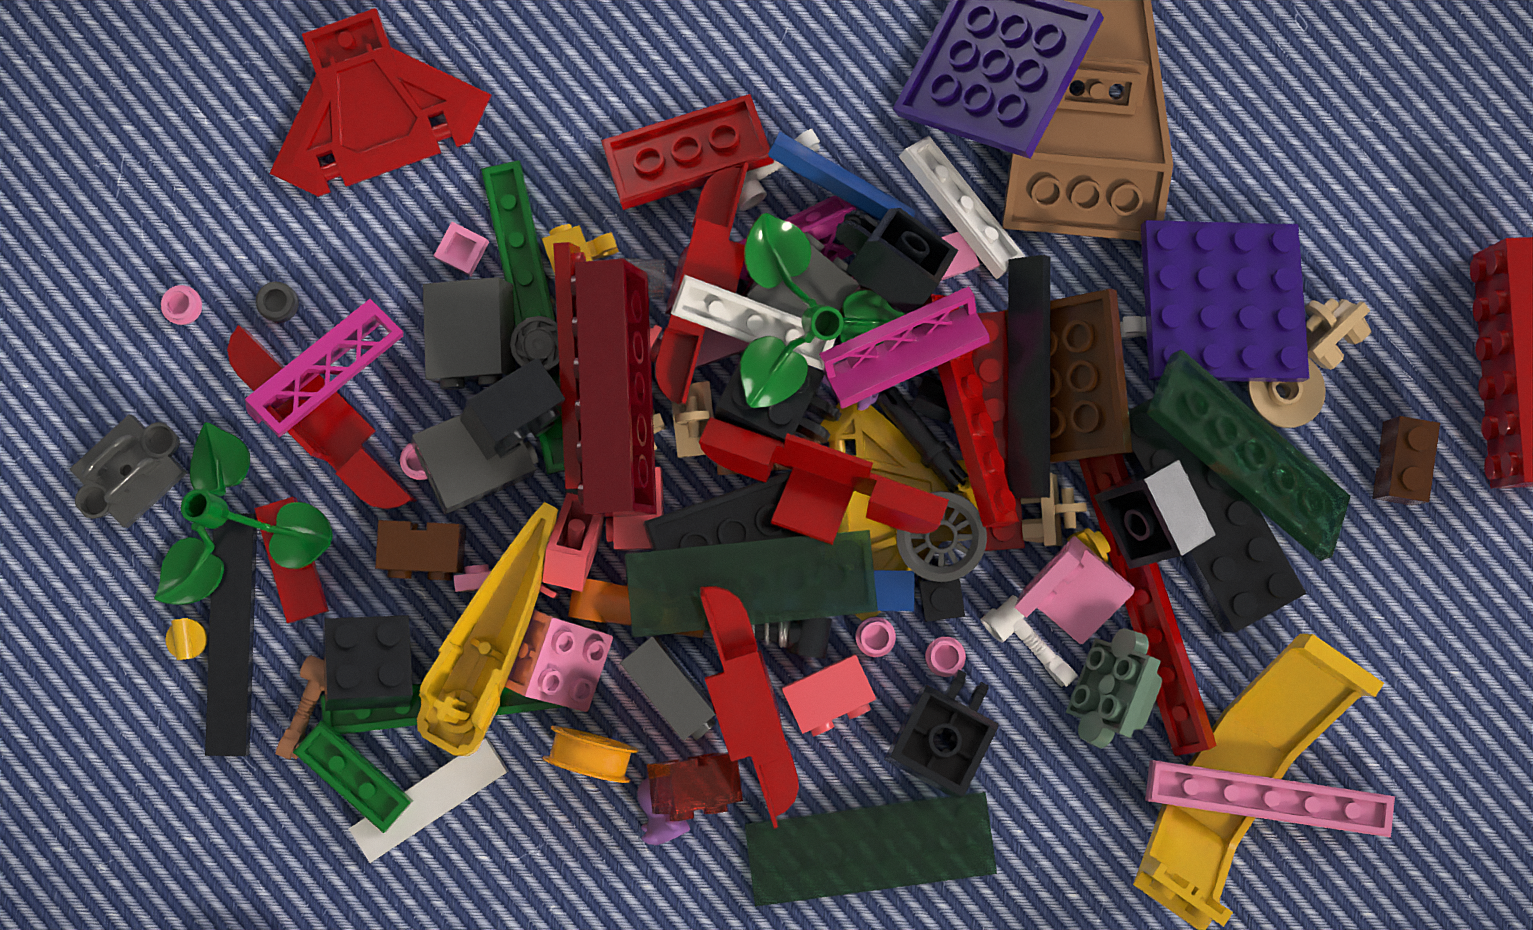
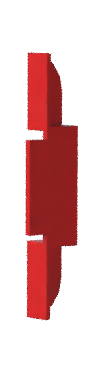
M744 163L741 168L730 167L717 171L706 181L700 193L691 227L693 232L690 243L680 254L665 314H669L670 318L664 328L655 364V378L660 391L668 400L680 406L686 404L706 327L672 315L670 312L684 274L736 293L744 263L745 245L730 241L729 237L749 163Z
M240 325L236 327L230 336L227 349L229 363L236 374L255 391L283 369L284 366L247 329ZM319 374L304 386L300 392H318L325 386V379ZM337 391L287 431L311 456L327 461L337 471L335 474L361 500L370 506L392 509L401 507L409 501H417L363 446L376 430ZM288 399L278 408L269 405L266 410L280 423L293 412L294 399ZM299 400V407L307 400Z
M710 417L699 440L701 450L718 465L765 483L768 480L774 463L793 469L771 523L831 545L834 543L854 491L870 496L865 518L910 533L927 534L936 531L941 524L949 502L946 498L871 473L872 462L787 433L784 443Z
M700 587V597L724 672L705 677V682L730 760L732 762L745 757H752L775 829L778 827L777 816L786 812L795 802L799 790L798 774L788 742L785 740L779 705L762 651L758 650L747 610L740 598L730 590L721 587Z

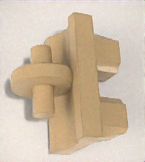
M1330 298L1324 305L1312 300L1305 306V311L1309 316V319L1306 321L1308 357L1321 368L1334 369L1343 360L1344 354L1336 345L1343 337L1347 343L1356 345L1371 333V329L1364 318L1370 312V309L1364 302L1360 301L1358 304H1353L1346 299H1341L1337 302L1335 299Z
M710 381L692 383L689 388L686 404L683 406L671 401L678 458L706 455L701 450L699 440L709 418H714Z
M1050 472V498L1020 499L1021 504L1041 503L1042 518L1022 520L1024 541L1044 543V546L1050 547L1063 546L1060 514H1063L1064 529L1077 528L1075 513L1087 511L1086 503L1074 502L1073 488L1061 489L1062 504H1059L1057 474Z

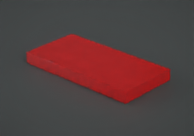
M750 94L601 140L623 210L703 186L717 171L726 168H741L744 163H749L748 172L774 163V160L768 155L770 147Z

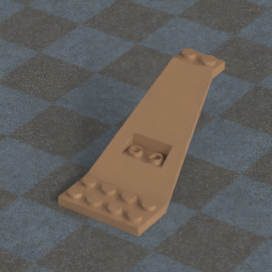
M1065 0L1099 9L1104 19L1070 82L1071 84L1076 80L1082 81V90L1078 93H1071L1068 86L1031 159L1011 153L1001 225L1003 229L1141 241L1140 225L1144 221H1164L1173 170V158L1151 0ZM1114 84H1121V94L1116 97L1110 96V87Z

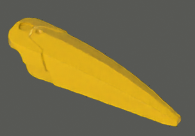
M546 502L531 516L487 576L439 648V656L420 686L421 708L417 717V729L424 739L454 756L468 757L479 749L500 706L501 693L517 658L543 579L546 547L556 523L558 509Z

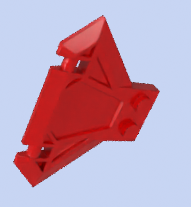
M376 8L302 34L316 75L269 174L317 197L331 193L328 181L341 176L345 186L348 187L442 153L438 141L453 137L456 147L470 143L492 95L392 48ZM445 115L446 122L432 126L431 118ZM333 154L335 161L322 166L320 158Z

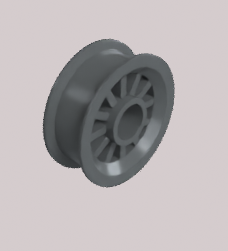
M947 491L931 492V494L948 499L947 507L954 508L948 520H945L944 513L940 524L951 528L954 534L952 542L946 547H937L931 542L930 533H910L897 529V546L905 564L917 575L931 581H953L971 572L980 562L986 548L987 531L986 527L982 525L978 509L969 500L961 495ZM959 512L962 513L966 519L954 526L953 522ZM970 524L972 534L957 533L958 530ZM912 539L926 540L924 543L913 547ZM972 540L969 549L957 541ZM929 547L930 550L923 560L917 553ZM954 547L965 553L964 557L959 561L952 550ZM935 552L939 553L938 565L929 563ZM947 552L953 564L944 566V553Z

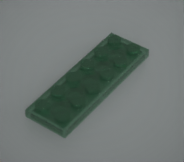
M1180 349L1171 354L1147 414L1319 561L1333 557L1351 496L1186 352Z
M870 530L837 533L833 545L809 536L624 554L632 637L711 629L700 597V587L708 586L728 589L739 597L747 610L751 625L878 611Z
M985 791L965 793L964 797L957 799L947 795L777 818L778 827L775 829L771 819L745 823L755 907L997 874Z

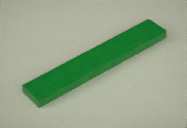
M421 684L412 685L413 696L409 707L325 711V695L321 696L323 720L339 734L417 725V717L421 708V697L419 696ZM504 687L500 696V706L495 716L562 708L565 706L526 697Z

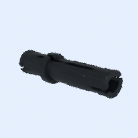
M896 387L889 388L887 392L890 395L887 397L885 393L881 394L876 404L882 408L921 455L920 461L925 468L931 467L950 493L958 491V484L963 487L969 481L968 473L949 453L950 447L945 441L940 442L916 412L911 409V406L898 392L899 390Z

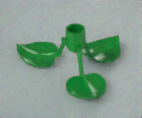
M769 213L761 214L748 232L744 249L746 269L754 282L763 288H773L784 281L785 285L806 304L807 309L804 311L801 320L805 334L790 341L787 346L777 337L763 336L755 339L745 348L740 359L739 372L745 401L753 408L777 404L789 398L802 386L807 376L808 363L801 354L793 352L797 346L811 343L814 338L832 340L838 335L841 343H844L905 315L903 312L894 310L883 297L870 290L856 291L845 298L842 305L844 317L833 307L817 304L814 299H811L790 278L801 275L810 263L812 253L808 238L794 224L776 218Z
M205 422L195 443L190 464V481L194 490L188 492L181 502L183 517L193 522L191 529L197 531L202 540L188 537L173 544L163 560L159 587L154 599L173 605L191 604L208 597L218 587L223 576L224 564L219 557L211 554L215 545L206 532L205 527L215 529L223 525L227 519L274 533L269 543L271 557L282 567L299 569L311 564L330 546L333 539L331 524L319 509L303 502H292L280 508L277 514L276 526L229 511L227 503L219 496L225 495L226 487L237 486L244 480L250 467V452L240 438L211 423Z

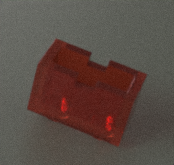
M713 752L687 757L688 760L684 761L673 759L647 764L652 814H669L670 821L693 819L694 811L703 809V814L727 812V804L743 801L738 760L731 762L728 752Z

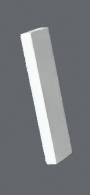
M930 136L906 148L898 156L996 280L1008 272V259L1025 257L1023 252Z
M685 274L670 312L672 315L748 343L763 336H774L781 339L785 346H787L790 341L805 334L801 323L802 318ZM814 338L811 343L797 346L793 352L805 357L808 365L823 370L819 353L832 348L835 339L821 340Z
M485 738L475 753L468 757H456L406 790L405 793L414 801L387 832L382 833L366 817L350 827L349 831L369 863H371L509 772L489 739Z

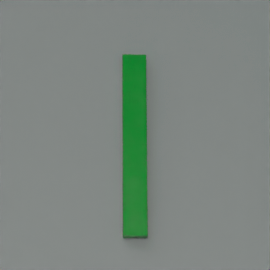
M520 160L481 168L505 281L513 284L515 328L525 319L535 316L548 317L556 322L522 164ZM558 370L556 373L550 374V376L561 391L560 370ZM561 408L559 410L561 415L554 420L555 425L539 436L548 475L565 471Z

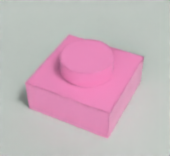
M451 222L434 257L471 277L489 241Z
M489 565L464 567L465 574L454 575L455 592L478 591L491 572L489 571Z

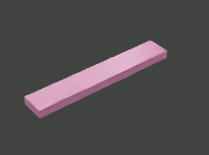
M1150 760L1145 801L1391 837L1395 796Z

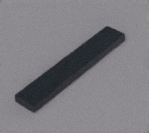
M1046 255L1008 259V486L1015 499L1050 498L1051 257Z
M237 513L257 520L256 514ZM227 519L223 525L213 529L215 548L212 555L222 560L224 572L218 587L211 593L205 756L250 755L257 528Z

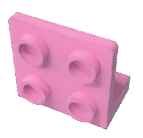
M1073 536L1024 587L1014 608L1026 618L1036 608L1039 609L1079 644H1084L1133 595L1135 589L1078 538Z
M534 609L505 687L526 697L586 712L589 710L613 636L560 620Z

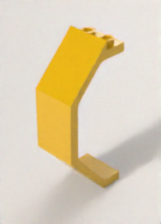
M1299 634L1224 709L1212 727L1217 746L1210 750L1196 752L1188 765L1282 779L1293 761L1360 697H1376L1384 682L1314 634ZM1162 803L1133 885L1197 930H1206L1212 920L1224 927L1233 912L1220 904V897L1236 848L1256 817Z

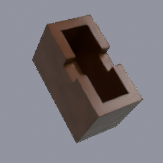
M1404 416L1383 421L1379 447L1381 459L1380 466L1376 468L1372 499L1411 506L1429 503L1440 429L1439 422Z
M378 520L375 569L387 570V578L411 579L412 571L428 572L427 580L452 581V573L463 574L466 538L465 525L427 522L426 530H418V523Z

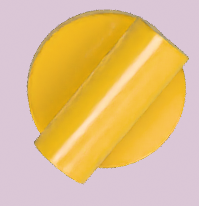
M1087 527L1067 538L1069 542L1075 536L1104 562H1108L1107 553L1110 552V546L1100 531L1093 532Z
M188 618L171 620L172 625L169 627L165 639L169 652L176 657L177 661L199 656L204 651L208 640L204 626L198 621Z

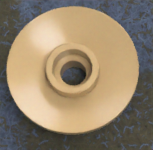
M1308 358L1310 379L1304 382L1248 381L1247 389L1250 402L1255 411L1264 420L1278 427L1295 428L1310 422L1318 415L1324 404L1326 389L1323 376L1311 359ZM1276 386H1281L1284 389V398L1279 396Z

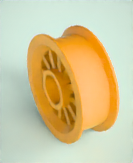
M551 726V729L556 734L550 755L542 757L544 761L557 767L598 779L620 783L630 782V779L625 774L631 753L638 752L636 747L582 730Z

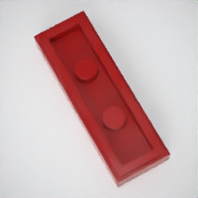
M290 497L254 508L257 520L276 526L277 514L280 508L286 504L298 502L297 498ZM261 530L286 622L294 623L329 612L315 561L299 569H289L280 566L274 561L269 552V543L274 533Z

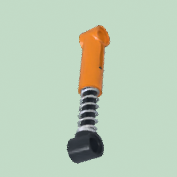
M586 579L582 592L572 589L568 617L628 625L702 639L704 631H709L712 635L701 597L681 595L669 599L667 592L618 585L593 579ZM752 610L748 612L756 640H765L767 645L771 642H777V645H780V647H787V653L826 659L832 624L831 618L794 612L792 613V618L790 616L781 617L780 614L774 618L768 617L766 612L762 615H756Z

